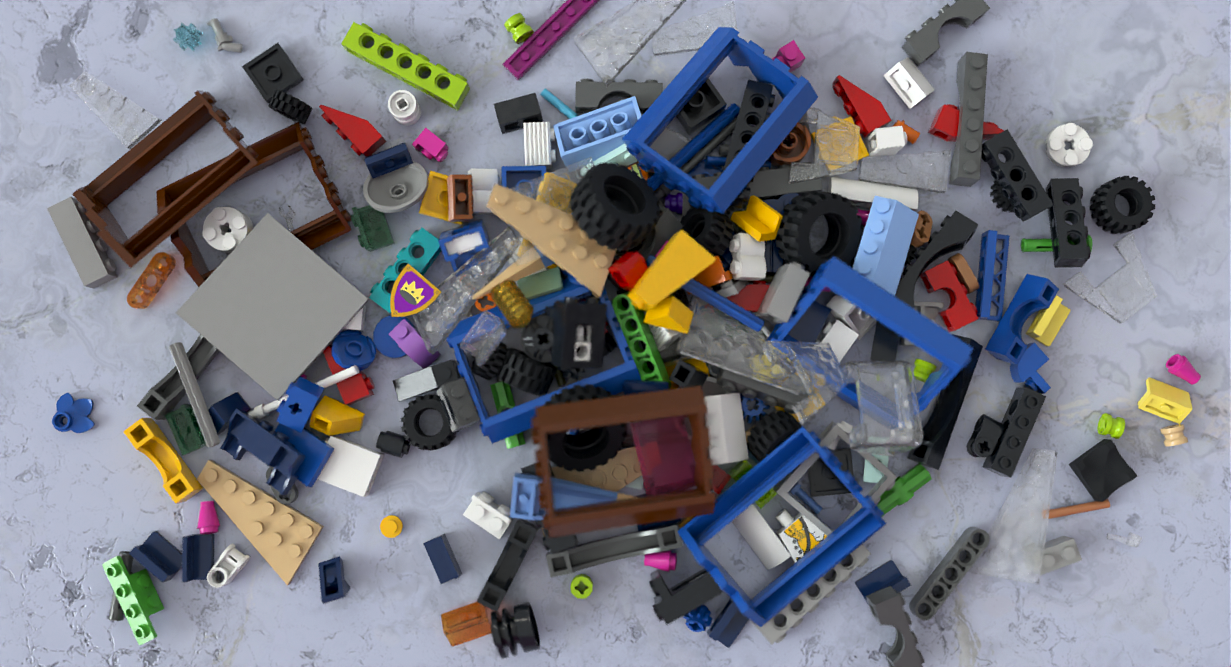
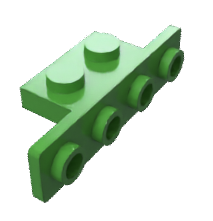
M116 556L103 563L104 571L138 644L142 645L156 638L157 634L149 616L165 608L147 570L143 569L129 575L121 556Z

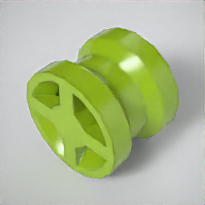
M915 359V368L910 372L909 376L926 382L930 373L936 371L937 366L924 360Z
M1104 413L1099 419L1097 431L1100 435L1109 434L1112 438L1119 439L1125 429V420L1121 417L1113 418L1110 414Z
M586 574L576 575L571 582V593L579 599L587 598L593 589L592 579Z

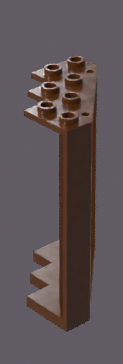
M197 90L194 93L196 96L87 186L77 189L72 194L88 210L84 214L100 229L97 234L130 268L259 162L256 158L259 156L258 153L250 145L247 146L242 140L244 135L236 127H232L228 122L230 117L222 109H218L214 104L217 102L216 99L208 91ZM214 118L223 127L224 133L238 148L128 239L107 205Z
M296 122L251 144L250 146L259 155L256 157L259 162L235 182L304 150L311 161L313 172L324 187L328 202L334 209L291 231L296 238L313 250L351 231L350 221H352L348 210L343 209L341 205L342 202L338 196L339 191L334 182H330L320 154L317 155L314 150L315 147L311 141L312 136L306 127L302 128L300 123ZM225 158L157 190V213L162 212ZM184 223L170 235L171 242L184 257L185 271L196 285L200 287L215 269L209 271L187 224Z
M701 386L535 407V417H531L533 428L532 441L533 445H538V450H535L536 476L541 477L542 482H539L540 509H545L546 515H542L544 529L549 531V537L713 514L716 498L715 492L710 493L713 489L712 479L714 477L712 460L709 459L710 435L709 427H706L707 404ZM688 415L693 432L690 446L696 463L693 477L697 489L554 509L546 433Z

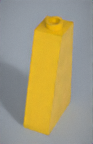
M680 230L672 236L627 296L635 307L647 310L714 263L716 258L687 233Z

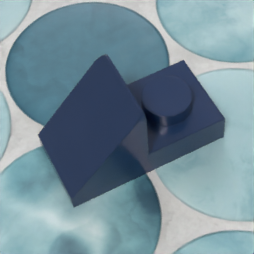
M340 556L318 563L322 603L325 604L345 597L350 591V586L345 581L343 560Z

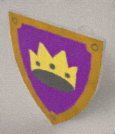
M410 264L405 266L394 282L390 299L392 317H406L417 314L430 306L442 293Z

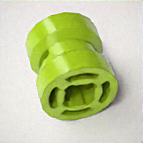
M522 13L511 16L504 24L506 30L513 34L512 38L516 44L523 43L534 33L531 26L525 23Z

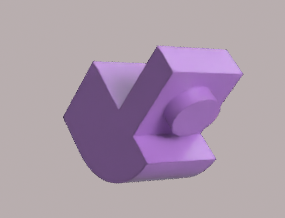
M403 319L389 333L398 346L423 369L428 368L441 355L406 319Z

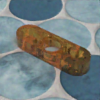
M164 252L154 255L127 295V302L131 307L145 309L149 306L175 268L176 262L172 255ZM161 259H166L168 263L166 267L162 266ZM153 269H157L158 271L162 272V274L153 271ZM150 275H155L157 279L156 284L149 287L146 279ZM141 287L150 290V292H144L145 290H141ZM136 295L141 296L142 303L137 302Z

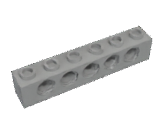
M861 544L849 554L850 559L847 564L842 565L838 563L832 568L833 576L830 579H824L823 576L814 583L817 585V591L814 594H808L806 590L796 598L801 601L799 608L791 609L789 604L778 613L783 614L785 617L781 624L774 623L775 616L762 627H759L753 621L752 623L771 645L774 642L779 643L785 638L787 630L791 627H797L803 621L802 617L807 612L811 613L819 606L818 602L823 597L828 598L835 592V586L840 582H846L852 576L851 572L856 567L860 568L865 565L869 560L867 557L871 553Z

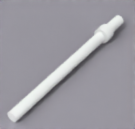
M354 365L315 384L327 388L358 374L359 369ZM289 395L282 397L279 401L275 400L268 404L258 405L248 414L255 419H262L268 416L270 412L277 410L282 400L286 401Z

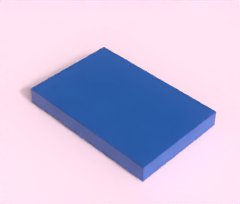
M279 423L275 432L279 431L289 437L288 441L295 446L294 448L306 456L295 473L298 476L297 480L307 487H313L334 448L306 428L299 433Z

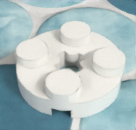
M1074 123L1058 126L1046 138V154L1049 160L1059 167H1074L1081 164L1089 156L1090 149L1093 146V142L1087 132ZM1064 141L1071 142L1072 150H1065L1066 144Z

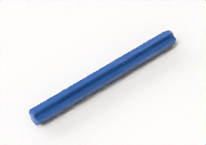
M735 103L728 106L677 152L669 162L678 168L683 166L739 115L740 107ZM654 173L646 181L648 182L647 185L655 191L663 184L664 180L659 174Z
M650 255L646 260L648 268L656 259L653 255ZM690 279L680 286L757 332L762 329L765 323L761 318L694 279Z

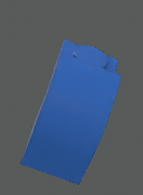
M1036 343L1026 344L1028 347L1018 365L1010 363L1012 379L1015 383L1026 381L1025 386L1040 394L1046 393L1051 387L1037 370L1049 358Z

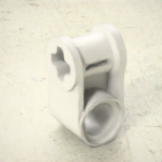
M233 543L230 544L207 575L208 583L214 588L230 584L248 563L250 556L243 555L235 548ZM218 571L224 573L225 579L223 582L217 579Z

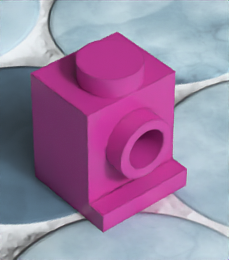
M794 40L781 47L776 56L772 58L773 61L777 58L790 67V73L799 68L805 60V56Z
M427 128L412 143L418 152L422 149L421 153L429 160L434 158L438 162H442L448 155L449 148L447 144Z

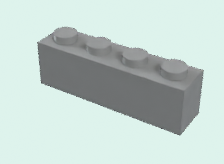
M69 197L47 208L85 287L95 289L118 277L115 272L116 265L108 258L106 253L107 247L96 233L98 231L97 226L84 214L88 210L76 198Z

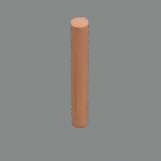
M1105 499L1103 502L1093 501L1042 511V517L1046 520L1109 508L1110 502L1108 499Z

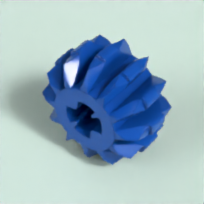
M740 393L743 420L747 416V423L751 424L753 417L757 422L761 420L759 414L762 417L767 415L763 409H770L771 406L764 405L763 401L757 398H746ZM755 400L756 404L754 405H757L756 409L748 410L747 406L749 405H746L747 401Z

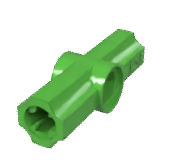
M501 381L490 385L497 414L503 412L506 408L516 406L509 384ZM523 432L505 438L507 449L526 444Z
M922 464L915 465L903 476H898L895 479V485L889 491L885 490L880 496L881 499L877 506L885 515L895 506L906 503L914 496L915 491L932 479L930 473Z

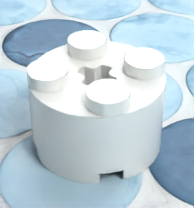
M216 207L206 217L202 234L213 248L230 254L254 227L251 219L242 212L231 207Z

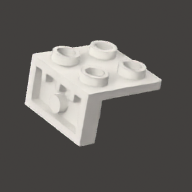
M484 491L483 493L478 492L474 494L471 498L472 502L463 515L500 540L514 519L510 517L511 509L504 504H501V506L493 502L495 498Z

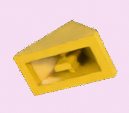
M674 296L666 297L653 307L647 309L644 323L688 334L694 312Z

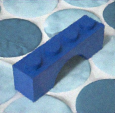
M1026 274L985 350L998 360L1018 365L1028 347L1023 342L1021 336L1025 321L1036 311L1049 308L1059 288L1048 278Z

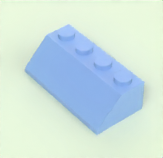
M635 96L553 125L560 155L569 173L584 168L591 162L625 144L622 138L642 116Z
M874 196L853 270L895 296L919 214L897 200Z

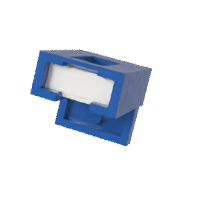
M483 219L440 234L438 242L445 261L451 262L455 276L497 262Z

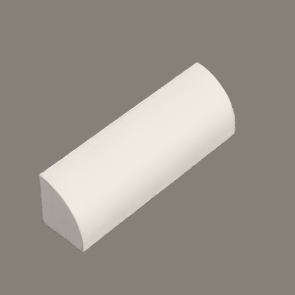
M829 177L828 192L840 194L842 197L848 198L852 205L856 207L871 209L874 196L897 200L913 211L918 209L917 189Z
M729 486L728 488H726L724 491H722L720 494H718L715 498L717 499L721 494H723V493H724L727 489H729L731 486ZM753 504L732 520V523L766 569H772L791 557Z

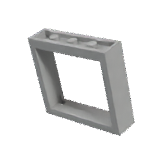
M832 421L819 435L821 442L818 444L821 448L825 445L828 448L839 436L884 474L867 494L877 505L881 499L880 496L885 490L889 491L895 485L897 476ZM815 451L774 486V489L782 498L828 536L833 530L789 493V490L820 457ZM859 503L840 525H842L852 515L859 511L863 506Z

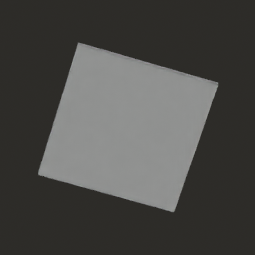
M267 213L180 307L176 314L279 401L285 395L290 383H296L299 377L305 373L369 299Z

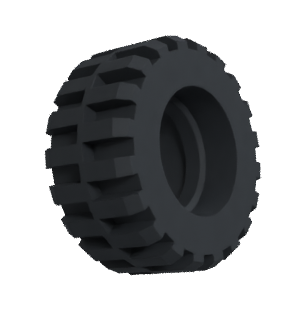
M606 162L592 166L576 185L570 197L571 211H574L572 216L579 223L578 227L580 230H584L587 233L586 236L591 240L597 241L598 245H605L611 250L618 248V251L633 249L646 238L659 221L660 207L658 198L654 196V190L647 185L648 182L644 178L641 179L634 170L630 171L628 167L624 165L618 166L617 163L608 164Z
M807 191L802 193L801 196L794 197L791 200L792 204H787L783 209L785 212L782 215L777 232L776 246L780 247L778 253L781 258L785 259L784 263L792 264L796 262L805 267V271L810 273V276H814L818 267L832 257L850 266L852 264L851 260L856 259L861 235H863V228L860 226L862 219L860 215H857L858 209L856 206L852 205L848 198L830 192ZM824 215L828 223V237L824 246L814 253L810 245V232L815 221Z
M588 384L585 387L573 385L574 388H564L558 395L556 393L552 395L550 401H546L543 406L614 396L598 386L594 388V385ZM626 423L593 427L591 430L578 435L566 434L567 431L546 433L549 461L559 468L564 467L568 471L576 469L577 472H584V469L594 470L596 466H603L608 463L607 460L617 456L618 450L622 449L623 441L627 437Z

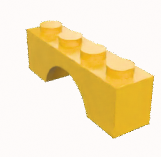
M141 418L123 431L135 449L145 454L158 468L163 478V487L175 504L186 502L203 489L202 485L152 418Z

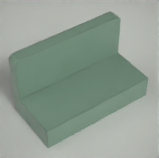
M559 266L517 280L520 300L524 302L562 290V280L565 277Z

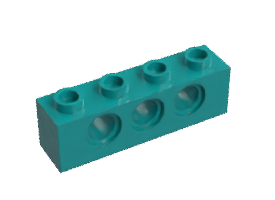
M422 227L411 235L409 245L399 251L396 256L398 258L393 266L389 265L383 274L385 277L380 283L377 282L370 291L371 296L369 298L390 314L391 293H389L388 287L391 283L395 282L403 266L410 264L424 276L442 252L438 242L439 239ZM417 248H424V255L420 258H415V250Z

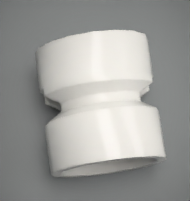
M398 90L390 96L388 108L400 124L412 125L419 120L421 116L420 105L409 91Z

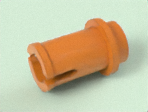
M897 120L893 127H903V132L907 134V141L911 144H914L920 135V132L906 125L904 120Z

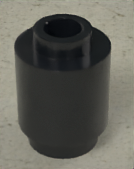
M381 431L377 439L376 448L381 449L383 453L402 458L404 454H408L411 442L406 440L404 435L391 431Z

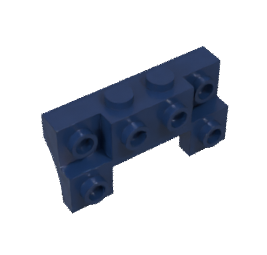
M236 408L229 419L228 433L220 449L225 450L233 456V459L239 461L245 452L249 451L267 466L274 467L266 484L278 490L279 494L287 496L298 479L295 473L306 456L294 448L295 446L288 441L289 437L279 431L275 432L272 424L265 420L259 422L244 410Z

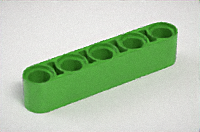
M630 292L618 295L613 300V309L642 381L668 382L670 390L671 380H669V375L650 327L647 323H644L645 315L643 310L638 309L631 303V299L627 296ZM623 298L629 301V308L623 306ZM631 319H634L637 322V329H634L631 326ZM639 340L645 342L646 350L640 348ZM647 361L653 363L654 370H650L647 367Z

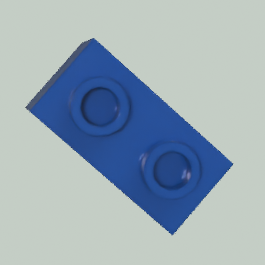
M301 376L296 383L291 382L285 394L289 395L287 400H282L276 411L280 413L277 422L301 433L307 425L325 388Z

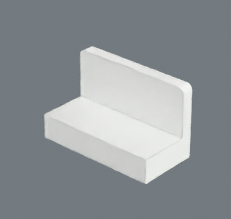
M909 57L897 63L884 75L910 109L935 91Z

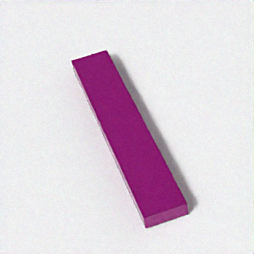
M567 0L503 63V66L519 81L600 0Z

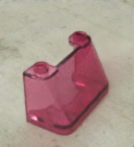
M688 415L629 422L646 496L685 491L696 486L693 477L695 464L684 420Z

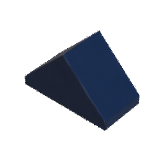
M235 392L211 405L208 410L218 435L229 427V419L236 408L245 412L251 410L239 392Z

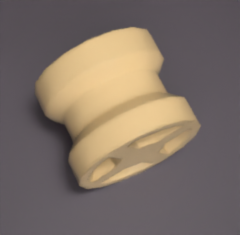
M1183 424L1160 429L1161 434L1165 436V446H1175L1188 442L1187 437L1183 433L1185 429Z

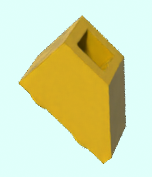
M325 395L313 410L309 427L328 436L360 431L365 414Z

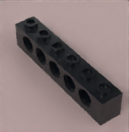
M748 79L723 172L744 148V142L748 143L771 115L767 110L768 107L772 108L776 96L772 94L774 85ZM746 185L730 206L742 208L743 201H748L751 188H748Z

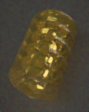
M507 280L496 285L490 292L491 298L497 304L511 327L514 329L524 328L531 320V315L534 311L533 306L529 303L524 293L521 292L520 288L517 287L515 281Z

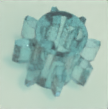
M181 23V26L174 29L176 37L173 38V41L179 44L182 50L185 51L188 47L195 51V47L198 44H202L199 39L202 33L196 30L194 24L190 23L189 26Z

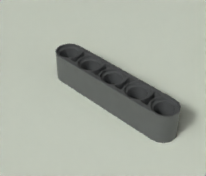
M970 527L963 532L910 601L909 608L913 615L922 620H929L935 615L988 546L990 537L986 531ZM978 532L980 539L974 544L972 538ZM962 550H965L966 558L960 561L959 554ZM948 568L953 569V575L950 578L945 576ZM938 585L940 591L937 595L933 596L932 588ZM925 603L926 610L923 613H919V605Z

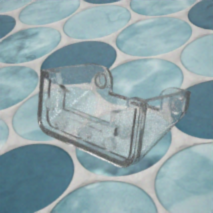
M902 360L848 361L842 364L841 373L843 380L850 384L856 383L861 422L850 432L851 451L892 457L917 448L922 442L923 433L914 371L911 363Z

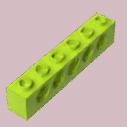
M353 22L341 43L347 52L457 111L459 110L470 90L465 77L457 73L454 76L443 65L438 63L434 65L429 62L430 60L420 53L418 55L411 53V49L404 44L399 43V45L391 42L392 39L383 33L378 35L373 32L370 26L364 23L359 25ZM374 41V45L371 48H365L368 42ZM386 52H393L390 58H384ZM405 62H412L409 68H402ZM424 72H431L430 77L426 79L421 78ZM444 81L450 82V85H449L448 88H446V89H441V88H440V85H441L442 82H444Z

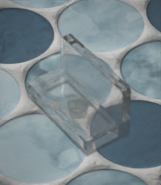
M485 310L460 343L462 350L476 357L478 366L482 367L507 334L504 320Z

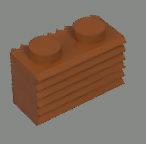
M449 175L447 178L448 222H469L473 218V203L471 202L473 200L471 197L473 195L471 193L473 191L471 189L473 181L471 180V175Z

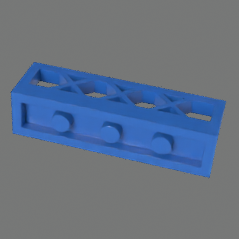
M988 230L982 233L977 280L979 289L976 290L975 301L978 311L976 315L981 320L1000 322L1003 315L1010 235L997 234L998 231ZM997 240H1003L1002 250L996 253ZM995 259L1000 264V271L994 274ZM994 280L999 287L998 292L992 296ZM991 302L997 308L996 316L990 315Z

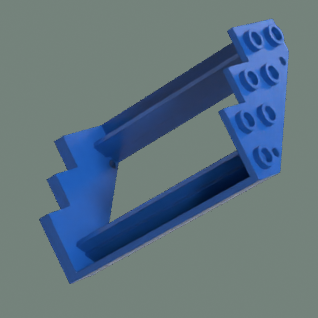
M718 27L622 138L627 146V151L636 157L639 161L638 165L642 170L659 174L664 180L663 184L668 189L679 190L685 193L689 198L688 202L694 208H702L710 212L715 211L719 213H724L818 98V95L807 79L803 76L798 79L789 72L790 67L777 58L773 61L770 57L764 55L765 50L751 40L747 43L744 39L737 36L740 32L731 27ZM728 56L734 66L749 67L758 82L773 84L783 100L708 190L650 148V146Z
M832 257L818 267L809 284L803 288L787 323L776 324L762 346L893 433L902 432L908 428L914 418L928 407L932 399L947 387L950 380L962 368L968 365L971 360L969 355L973 350L972 347L835 257ZM825 286L943 363L939 371L930 373L920 392L910 395L903 409L788 335V332Z
M567 278L562 280V290L524 302L519 297L447 326L449 335L446 336L450 348H454V354L459 364L457 365L458 371L462 378L465 377L471 398L477 408V413L482 423L480 424L481 431L484 437H489L492 444L532 428L531 417H535V407L543 406L546 401H550L552 395L555 393L558 395L564 388L571 389L574 388L573 385L585 387L588 384L594 385V388H597V386L604 388L606 392L608 391L615 395L623 392L625 380L642 381L605 288H603L599 300L607 304L606 317L625 363L493 416H490L481 398L479 385L471 372L468 356L463 347L526 323L537 316L545 315V306H554L556 300H564L565 297L579 298L578 301H581L585 297L594 296L592 291L584 285L572 284Z
M801 427L716 499L713 514L695 516L677 531L699 565L710 572L720 589L733 599L741 613L759 627L766 624L887 524L881 518L884 515L881 509L869 495L863 497L860 493L863 488L847 470L842 472L839 469L842 464L826 445L823 448L820 447L818 443L821 440L812 430L808 433L804 427ZM816 451L863 507L755 597L750 599L704 544Z

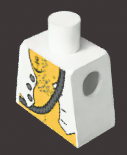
M784 509L775 517L783 526L776 534L791 555L790 558L794 563L827 537L824 532L801 513L792 517Z

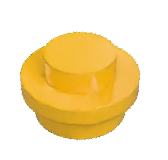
M394 515L385 517L380 524L382 534L388 538L398 536L403 529L401 519Z

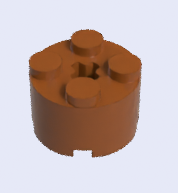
M799 122L768 158L772 165L780 166L786 164L793 167L801 162L807 154L811 145V136L809 130ZM784 140H786L787 144H791L790 147L783 144Z

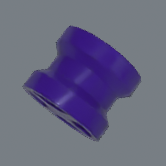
M678 192L676 195L668 194L664 197V207L668 208L671 212L682 214L683 193Z

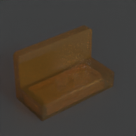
M478 602L441 614L443 632L451 646L491 634V623L488 619L486 606Z

